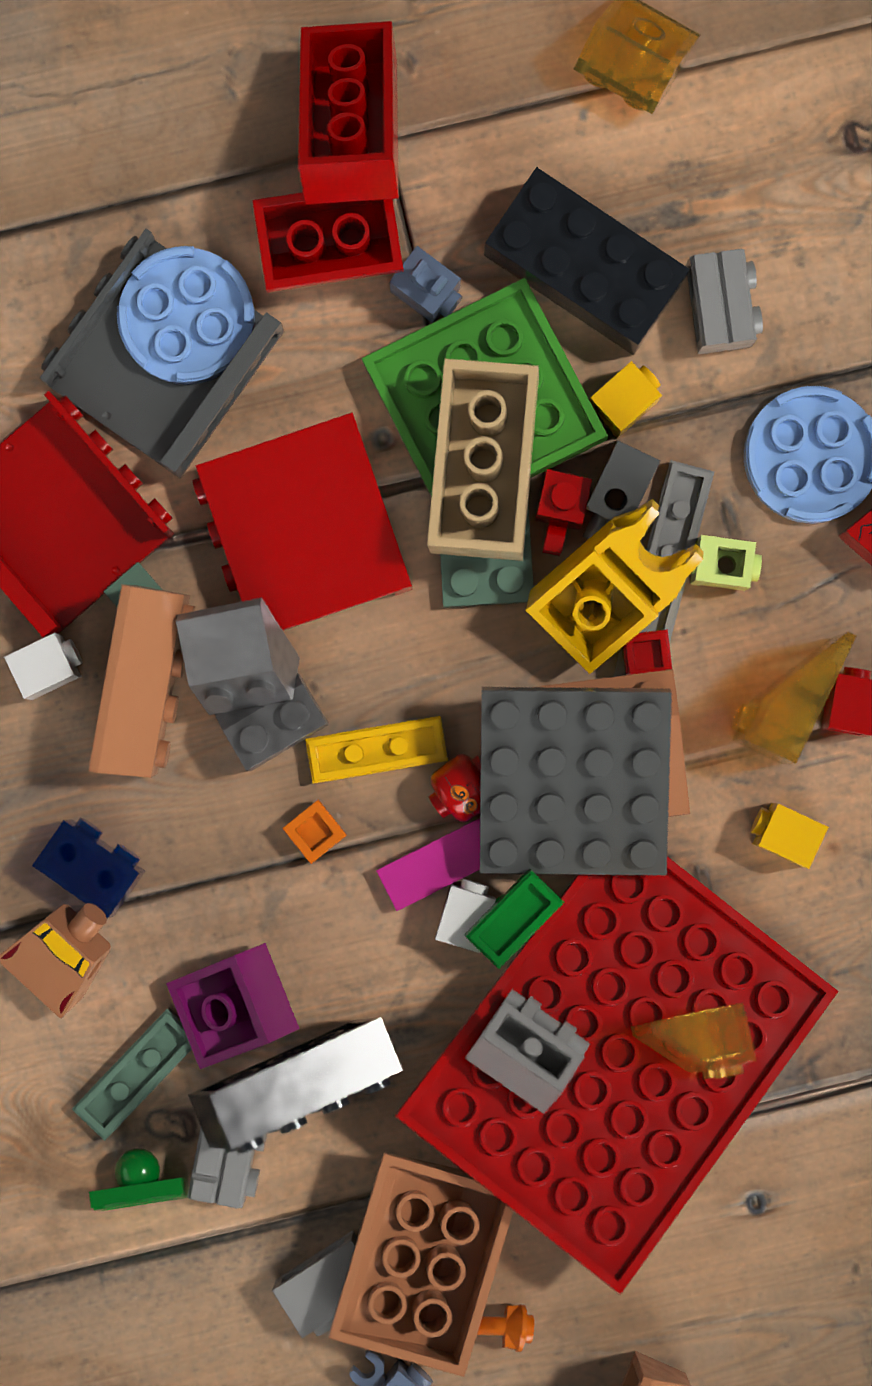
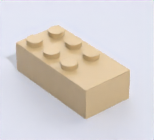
M444 359L427 542L430 553L523 561L539 385V366Z

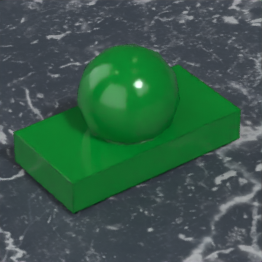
M529 869L504 894L496 899L495 904L464 935L499 969L561 907L564 901L539 876Z
M134 1148L120 1156L115 1165V1178L120 1187L90 1191V1207L95 1211H107L184 1199L188 1196V1179L174 1178L158 1181L160 1166L157 1158L146 1149Z

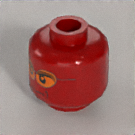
M459 754L432 773L430 782L434 792L428 798L442 818L451 814L456 820L467 822L480 813L481 758L478 755L471 758L466 754Z

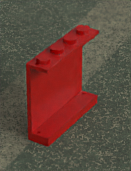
M49 390L44 394L49 402L0 444V588L43 638L53 633L59 634L100 599L105 594L104 591L137 562L141 563L174 535V532L167 525L173 518L156 498L148 503L137 489L143 483L126 464L122 465L119 469L107 456L113 451L112 447L96 429L90 434L83 429L77 421L84 415L66 395L58 400Z
M353 412L195 465L199 478L192 480L193 487L200 505L209 504L214 521L207 523V528L215 549L224 548L229 564L221 566L229 591L238 590L241 602L262 598L283 631L393 593L396 596L413 590Z

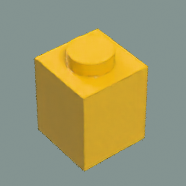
M631 361L590 397L589 401L598 418L618 439L658 403L662 394L657 389L661 384L647 367L641 366L638 369Z
M771 803L768 810L765 808L760 809L753 822L751 833L755 834L756 837L752 844L800 867L810 869L829 827L781 804Z

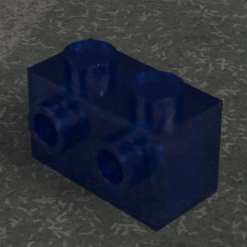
M82 817L77 822L72 819L63 820L32 866L85 904L89 903L99 907L105 913L107 919L115 916L146 872L137 865L140 857L121 844H117L115 848L109 846L99 839L103 832Z

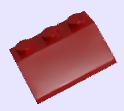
M300 192L252 200L267 293L404 272L393 199L305 204L304 193Z

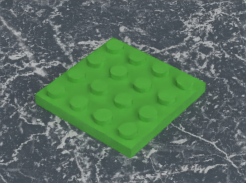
M526 278L362 358L363 364L431 498L444 359L539 366V385L530 478L608 439L602 423Z

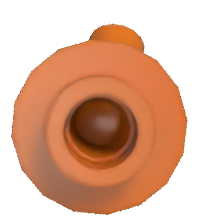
M524 1304L506 1306L504 1317L482 1316L477 1335L502 1336V1348L522 1352L525 1343H532L535 1325L534 1316L527 1314L526 1305Z

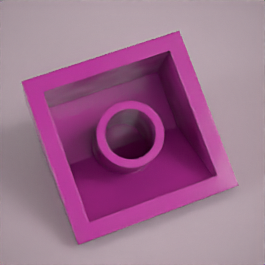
M266 943L166 983L199 1069L269 1044L300 1029Z

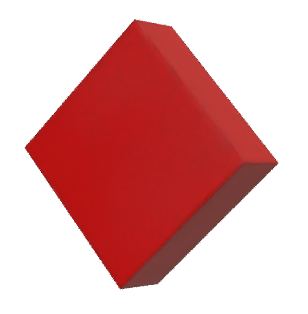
M668 629L640 632L622 647L625 675L672 669Z

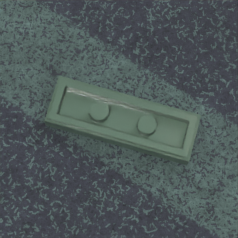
M168 1007L72 1108L104 1141L192 1050L179 1016Z

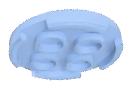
M193 246L167 248L149 256L131 272L132 275L122 291L119 306L117 305L118 329L127 351L146 372L169 383L199 384L221 376L254 330V304L244 278L229 261L214 253L196 249Z
M798 387L775 397L756 416L745 440L744 466L753 491L773 512L800 523L828 522L849 513L872 490V417L868 416L863 408L851 398L842 394L841 391L829 387Z

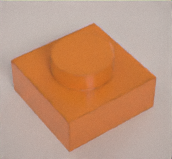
M319 799L282 828L310 864L347 836V833Z

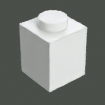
M56 633L4 657L24 699L34 700L81 677L77 666L83 662L75 644L71 639L64 641L63 637Z
M467 879L462 880L461 886L451 884L435 940L480 953L464 934L495 904V897L487 895L489 886Z

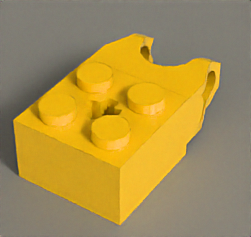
M653 499L641 505L638 509L613 517L530 590L526 612L589 674L658 617L659 612L676 599L686 578L703 560V550L697 544L686 550L663 557L653 555L645 550L640 540L645 535L648 526L659 515L658 508L660 506ZM593 600L594 602L589 605L586 601Z

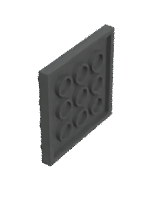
M482 687L480 873L525 874L531 869L535 874L667 875L671 689Z

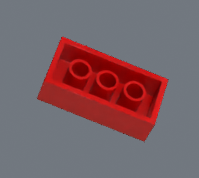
M392 21L301 27L298 166L305 204L399 199L397 58Z

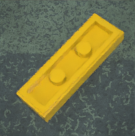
M441 716L305 739L313 784L448 761Z

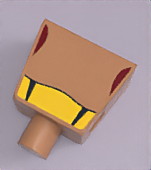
M63 904L1 953L0 964L61 1019L85 996L111 950L110 943L98 933L107 922L106 915L99 907L93 904H85L78 913L69 905Z

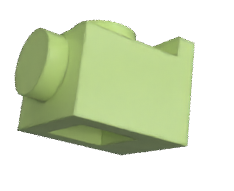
M701 535L697 538L696 544L703 550V560L691 574V585H705L746 591L751 587V581L758 582L761 572L762 555L755 554L756 542ZM727 557L733 562L734 567L731 573L725 574L719 570L718 561L720 558Z

